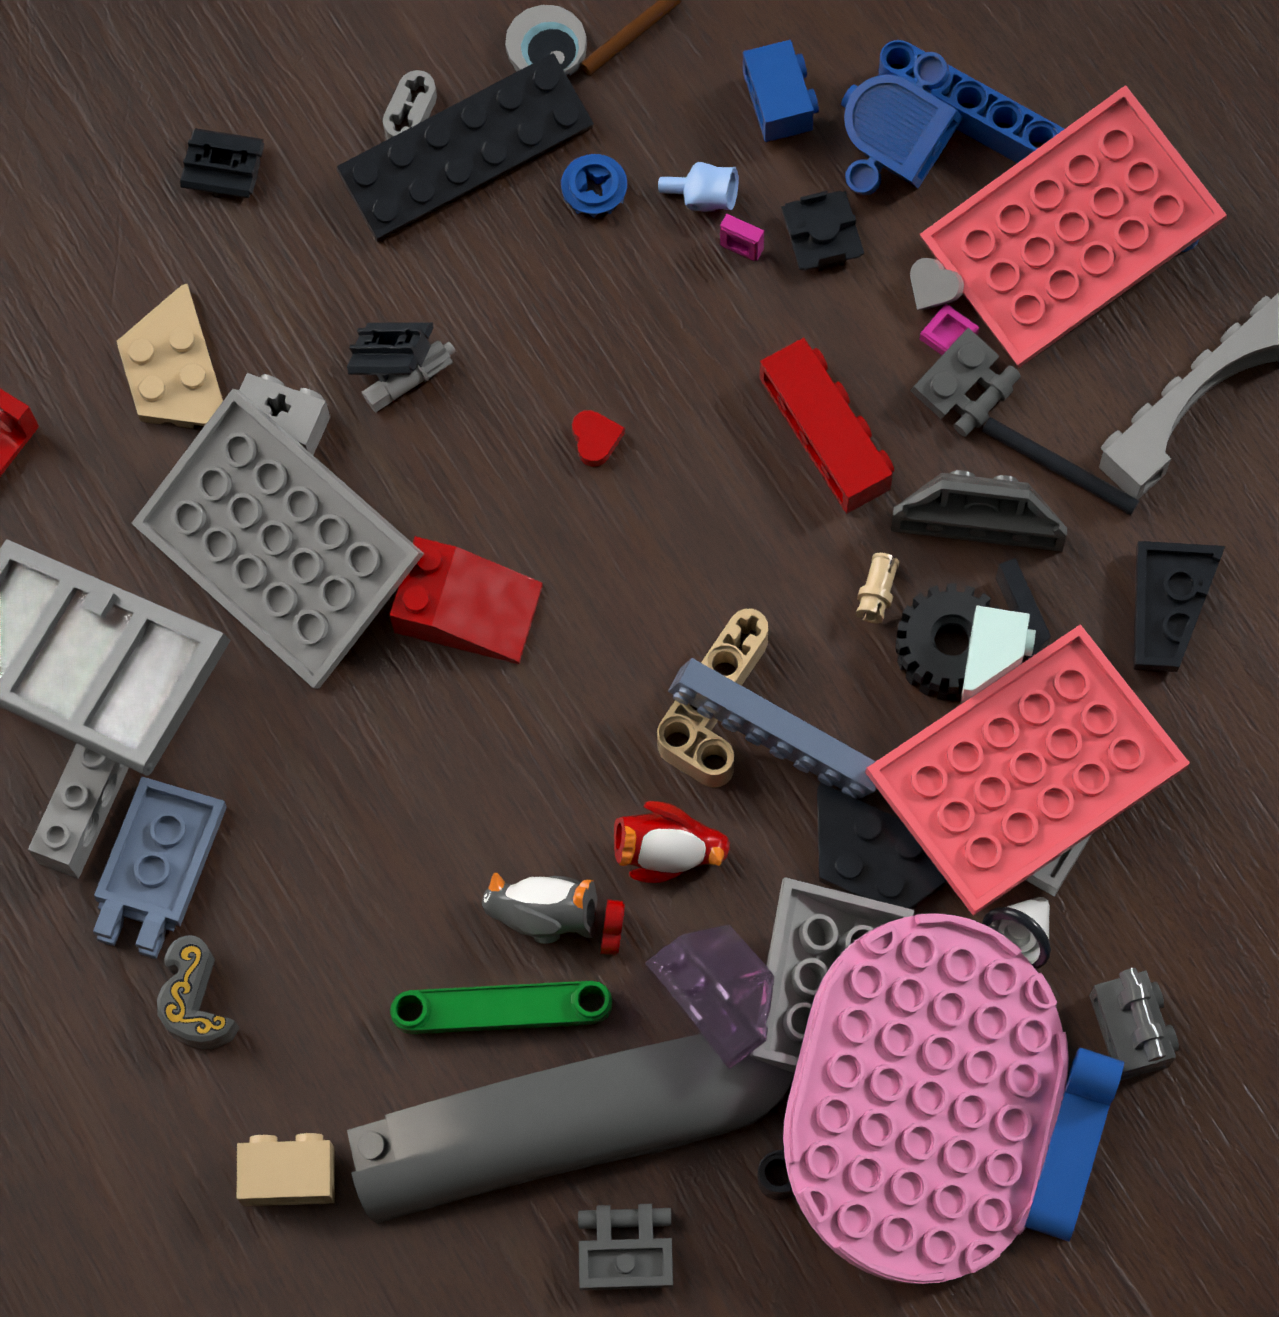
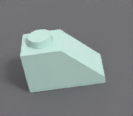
M976 606L961 703H964L1021 665L1023 656H1032L1036 630L1028 629L1030 614Z

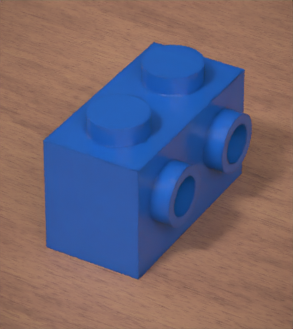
M791 39L743 51V75L764 141L769 142L812 131L813 116L819 113L818 101L814 89L807 90L803 79L807 78L805 60L802 53L795 54Z

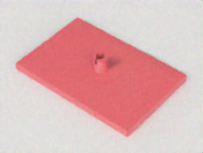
M1125 85L920 233V238L934 257L944 266V269L955 271L962 277L964 282L962 294L1012 361L1020 368L1225 221L1227 214Z
M1080 624L866 768L865 773L974 916L1188 768L1190 762Z

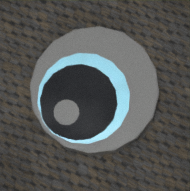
M539 5L526 9L514 18L507 29L505 47L508 59L516 71L554 53L565 74L572 75L579 69L580 62L586 57L587 37L582 22L572 12L560 6Z

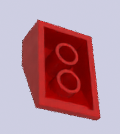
M415 536L413 544L424 555L398 587L390 613L394 633L520 664L543 583L459 547Z

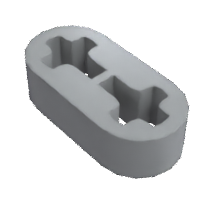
M420 70L410 71L400 80L383 117V126L387 140L429 118L436 103L437 93L434 79L427 72ZM419 86H424L425 93L420 92L414 103H412L410 90L416 91ZM406 114H408L409 127H403L400 132L396 131L394 124L400 125Z

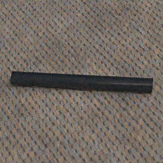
M992 417L987 420L983 427V433L1125 513L1132 515L1137 508L1140 500Z

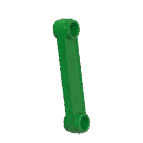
M597 981L409 990L397 995L391 1003L390 1014L397 1029L407 1034L594 1025L603 1022L610 1015L613 1002L608 988ZM588 994H598L605 1000L602 1008L594 1012L582 1009L580 1001ZM410 1003L421 1005L423 1011L418 1019L409 1022L399 1017L400 1011L405 1005Z

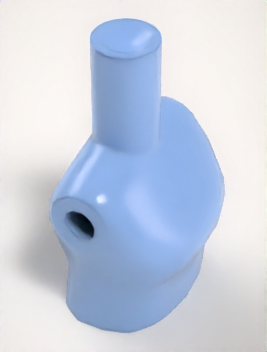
M697 162L692 166L687 177H660L658 190L659 193L684 194L685 205L690 210L702 212L717 209L732 210L737 198L739 176L736 167H716L704 162Z

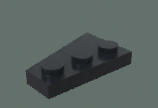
M1138 541L1136 546L1133 670L1178 672L1225 546Z

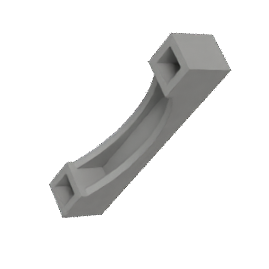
M1279 293L1272 299L1268 296L1263 297L1251 310L1250 315L1252 317L1242 326L1238 322L1232 325L1220 340L1222 344L1216 350L1211 352L1207 349L1202 352L1191 365L1192 371L1184 379H1181L1179 376L1175 377L1161 392L1163 398L1154 406L1149 403L1145 404L1133 416L1131 420L1133 425L1123 434L1117 430L1104 442L1101 447L1103 454L1099 468L1125 493L1139 499L1166 475L1171 458L1165 453L1167 442L1181 418L1199 398L1211 388L1238 372L1264 363L1279 362Z

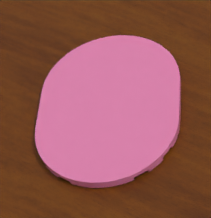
M919 914L897 919L870 930L847 947L831 965L815 994L809 1013L784 1119V1157L788 1177L803 1214L820 1238L836 1254L850 1264L882 1279L911 1284L940 1283L974 1273L1000 1257V1254L1012 1243L1016 1236L1020 1235L1026 1228L1024 1226L1045 1162L1048 1145L1051 1141L1050 1138L1058 1118L1067 1084L1069 1054L1067 1035L1062 1030L1056 1008L1057 1000L1043 974L1036 971L1028 959L1021 953V949L1004 935L984 924L955 915Z

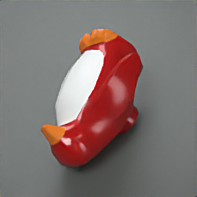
M659 801L645 802L643 807L653 813L621 816L614 823V852L617 863L621 866L629 864L641 867L630 871L629 876L634 880L645 883H661L679 876L684 871L701 865L719 866L727 858L730 850V842L725 834L691 818L682 809L670 803Z

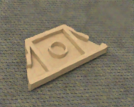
M188 284L181 285L116 342L140 421L156 424L170 422L178 427L194 428V425H206L223 402V398Z

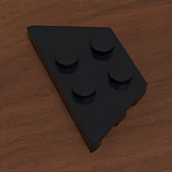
M820 782L817 788L819 882L841 892L912 910L917 907L919 902L928 896H932L945 885L947 880L901 819Z

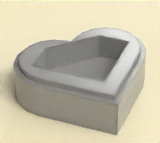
M921 258L911 268L910 278L917 310H925L958 300L964 290L962 277L955 271L944 269V266L938 260Z

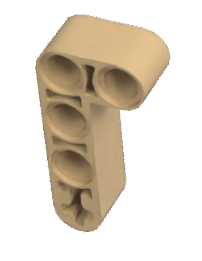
M755 609L738 611L732 616L701 663L713 670L720 663L727 662L732 664L736 671L725 677L742 686L768 645V622L765 616ZM750 630L756 631V636L750 634L745 639V641L742 644L741 652L738 649L741 644V632L743 634H748ZM675 700L657 729L660 756L672 766L708 787H721L727 784L734 773V751L732 746L725 739L711 731L718 720L714 717L712 719L706 718L699 714L697 710H694L689 703L684 705ZM674 732H680L685 734L689 740L685 745L674 747L666 742V738ZM718 755L726 761V764L718 770H711L703 765L702 762L708 756Z

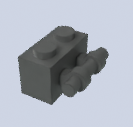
M1136 968L1124 970L1119 973L1120 978L1094 985L1089 995L1109 1056L1125 1062L1120 1081L1170 1067L1176 1058L1175 1052L1179 1051L1175 1030L1171 1024L1165 1026L1160 1011L1161 1008H1164L1161 989L1156 981L1150 982L1147 970L1139 973Z

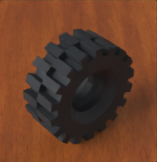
M947 583L946 591L940 592L938 585L928 589L927 596L924 597L921 592L913 598L912 606L907 605L902 613L895 644L896 653H898L897 663L900 670L906 669V680L911 685L916 681L921 684L919 692L927 696L930 690L938 692L937 699L945 701L947 694H955V700H961L969 645L959 655H946L938 650L934 637L941 628L955 626L965 631L970 644L976 606L991 608L989 606L991 598L985 593L980 598L974 596L975 588L966 585L964 592L956 591L957 583Z

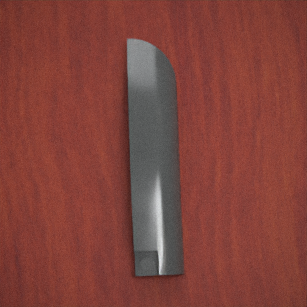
M756 1023L629 1049L461 1092L385 1115L386 1119L349 1129L347 1133L356 1170L351 1172L358 1197L366 1214L374 1223L378 1224L512 1185L645 1154L652 1155L741 1129L759 1121L780 1104L793 1081L794 1073L750 1057Z

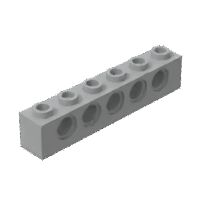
M150 623L88 727L137 749L185 645L182 636ZM76 743L28 848V851L38 864L79 879L129 767Z

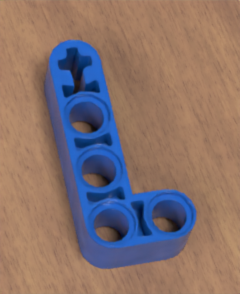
M1078 1049L1068 1074L1058 1118L1050 1138L1051 1141L1048 1145L1045 1162L1024 1227L1068 1242L1070 1241L1109 1107L1114 1100L1125 1064L1124 1061L1087 1049Z

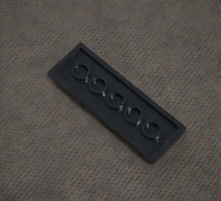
M552 53L338 165L336 171L376 242L592 129L594 123L555 54Z

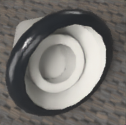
M1036 897L1011 906L994 908L985 914L981 924L994 929L1016 944L1035 969L1041 968L1049 960L1051 953L1049 942L1050 905L1046 898Z

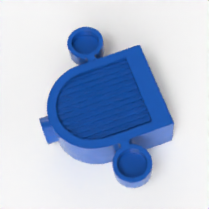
M926 52L917 58L913 68L917 79L915 84L900 76L879 75L866 80L859 86L853 84L845 93L841 106L846 108L844 121L847 134L853 144L868 158V160L854 161L846 171L847 185L856 194L865 196L874 193L880 186V172L883 168L919 189L959 126L963 117L957 109L930 94L934 88L942 86L949 76V66L940 54Z

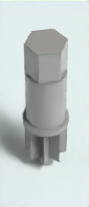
M437 340L431 344L422 367H419L417 363L411 375H389L386 382L377 381L362 391L365 400L374 412L379 411L421 382L428 381L429 378L452 364L453 361L450 357L456 350L450 342L442 345Z

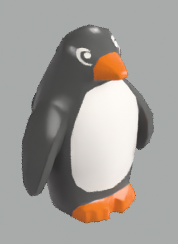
M498 873L492 875L490 885L485 890L481 901L485 913L521 934L534 937V940L538 943L555 942L560 938V934L567 932H577L583 937L594 938L598 902L593 880L581 882L571 877L550 876L529 877L516 884H508Z

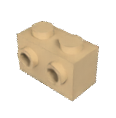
M316 1133L296 1135V1141L277 1142V1136L254 1135L250 1137V1143H237V1200L242 1206L335 1203V1148L330 1140H323L322 1134Z

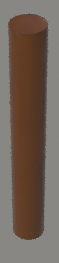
M681 0L656 1L580 62L581 69L588 76H591L678 6Z

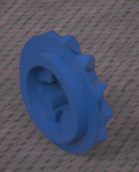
M589 154L575 159L567 166L561 179V189L565 203H569L577 214L583 212L590 214L593 218L597 214L604 212L611 214L619 203H623L626 190L628 189L625 171L614 159L601 154ZM587 175L596 184L603 182L601 185L602 196L596 195L593 190L585 192L588 189Z

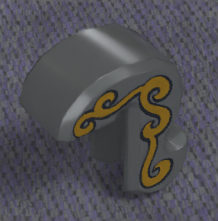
M191 935L178 938L170 945L164 958L165 965L174 976L162 986L157 997L158 1017L174 1039L193 1048H219L232 1041L240 1028L235 1020L199 1011L215 958L202 939Z

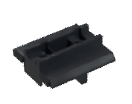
M195 128L192 132L191 140H188L189 147L186 158L183 159L184 168L180 179V187L211 192L214 198H220V194L249 198L250 194H253L261 163L260 157H262L265 145L263 143L264 140Z
M840 190L831 193L824 191L800 197V201L785 203V206H781L799 270L805 271L818 267V270L821 271L823 267L835 264L842 266L844 261L864 255L856 227V218L852 214L846 191L841 192Z
M433 322L367 323L365 328H358V340L355 345H350L349 347L353 355L348 363L347 373L349 375H377L381 382H386L389 375H411L417 363L419 367H422L431 347L427 339H429L434 328Z

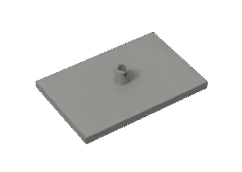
M236 389L231 390L132 522L140 532L313 688H320L424 555L419 548L241 391Z

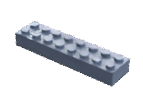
M693 658L679 669L668 690L669 693L673 694V699L684 705H688V703L698 708L697 712L709 719H712V717L722 722L721 725L731 732H741L746 735L745 739L757 746H760V744L770 749L769 752L779 759L787 758L794 762L793 766L805 773L812 772L818 776L817 779L827 786L835 785L842 789V793L855 799H861L875 791L876 786L865 772L866 768L876 761Z

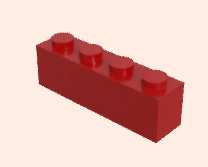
M803 337L760 360L759 378L847 514L891 490L892 476L895 470L888 454L883 449L878 451L870 439L872 438V432L866 420L861 415L856 417L848 406L850 399L844 386L839 381L834 383L826 372L828 365L821 351L818 348L812 349Z

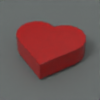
M584 410L578 413L572 422V432L575 440L578 442V456L585 465L591 467L604 464L624 436L625 427L592 410Z
M607 899L600 954L615 956L616 953L619 954L625 908L623 901Z

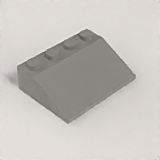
M786 877L783 878L750 1057L795 1074L813 1000L822 979L831 965L847 947L870 930L897 919L913 916L914 910Z

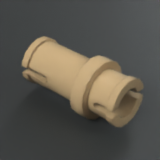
M875 553L872 556L866 584L859 589L857 599L860 605L857 608L856 615L859 618L864 616L863 620L866 622L881 623L884 619L885 609H888L892 603L893 596L890 591L896 570L899 567V560L897 558L892 559L890 554Z

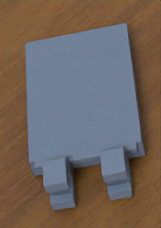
M141 777L94 894L96 902H99L98 909L101 910L93 930L94 934L98 935L96 938L98 942L115 946L123 928L124 917L143 922L135 944L139 948V954L157 959L165 940L166 930L174 932L175 927H180L226 811L225 801Z

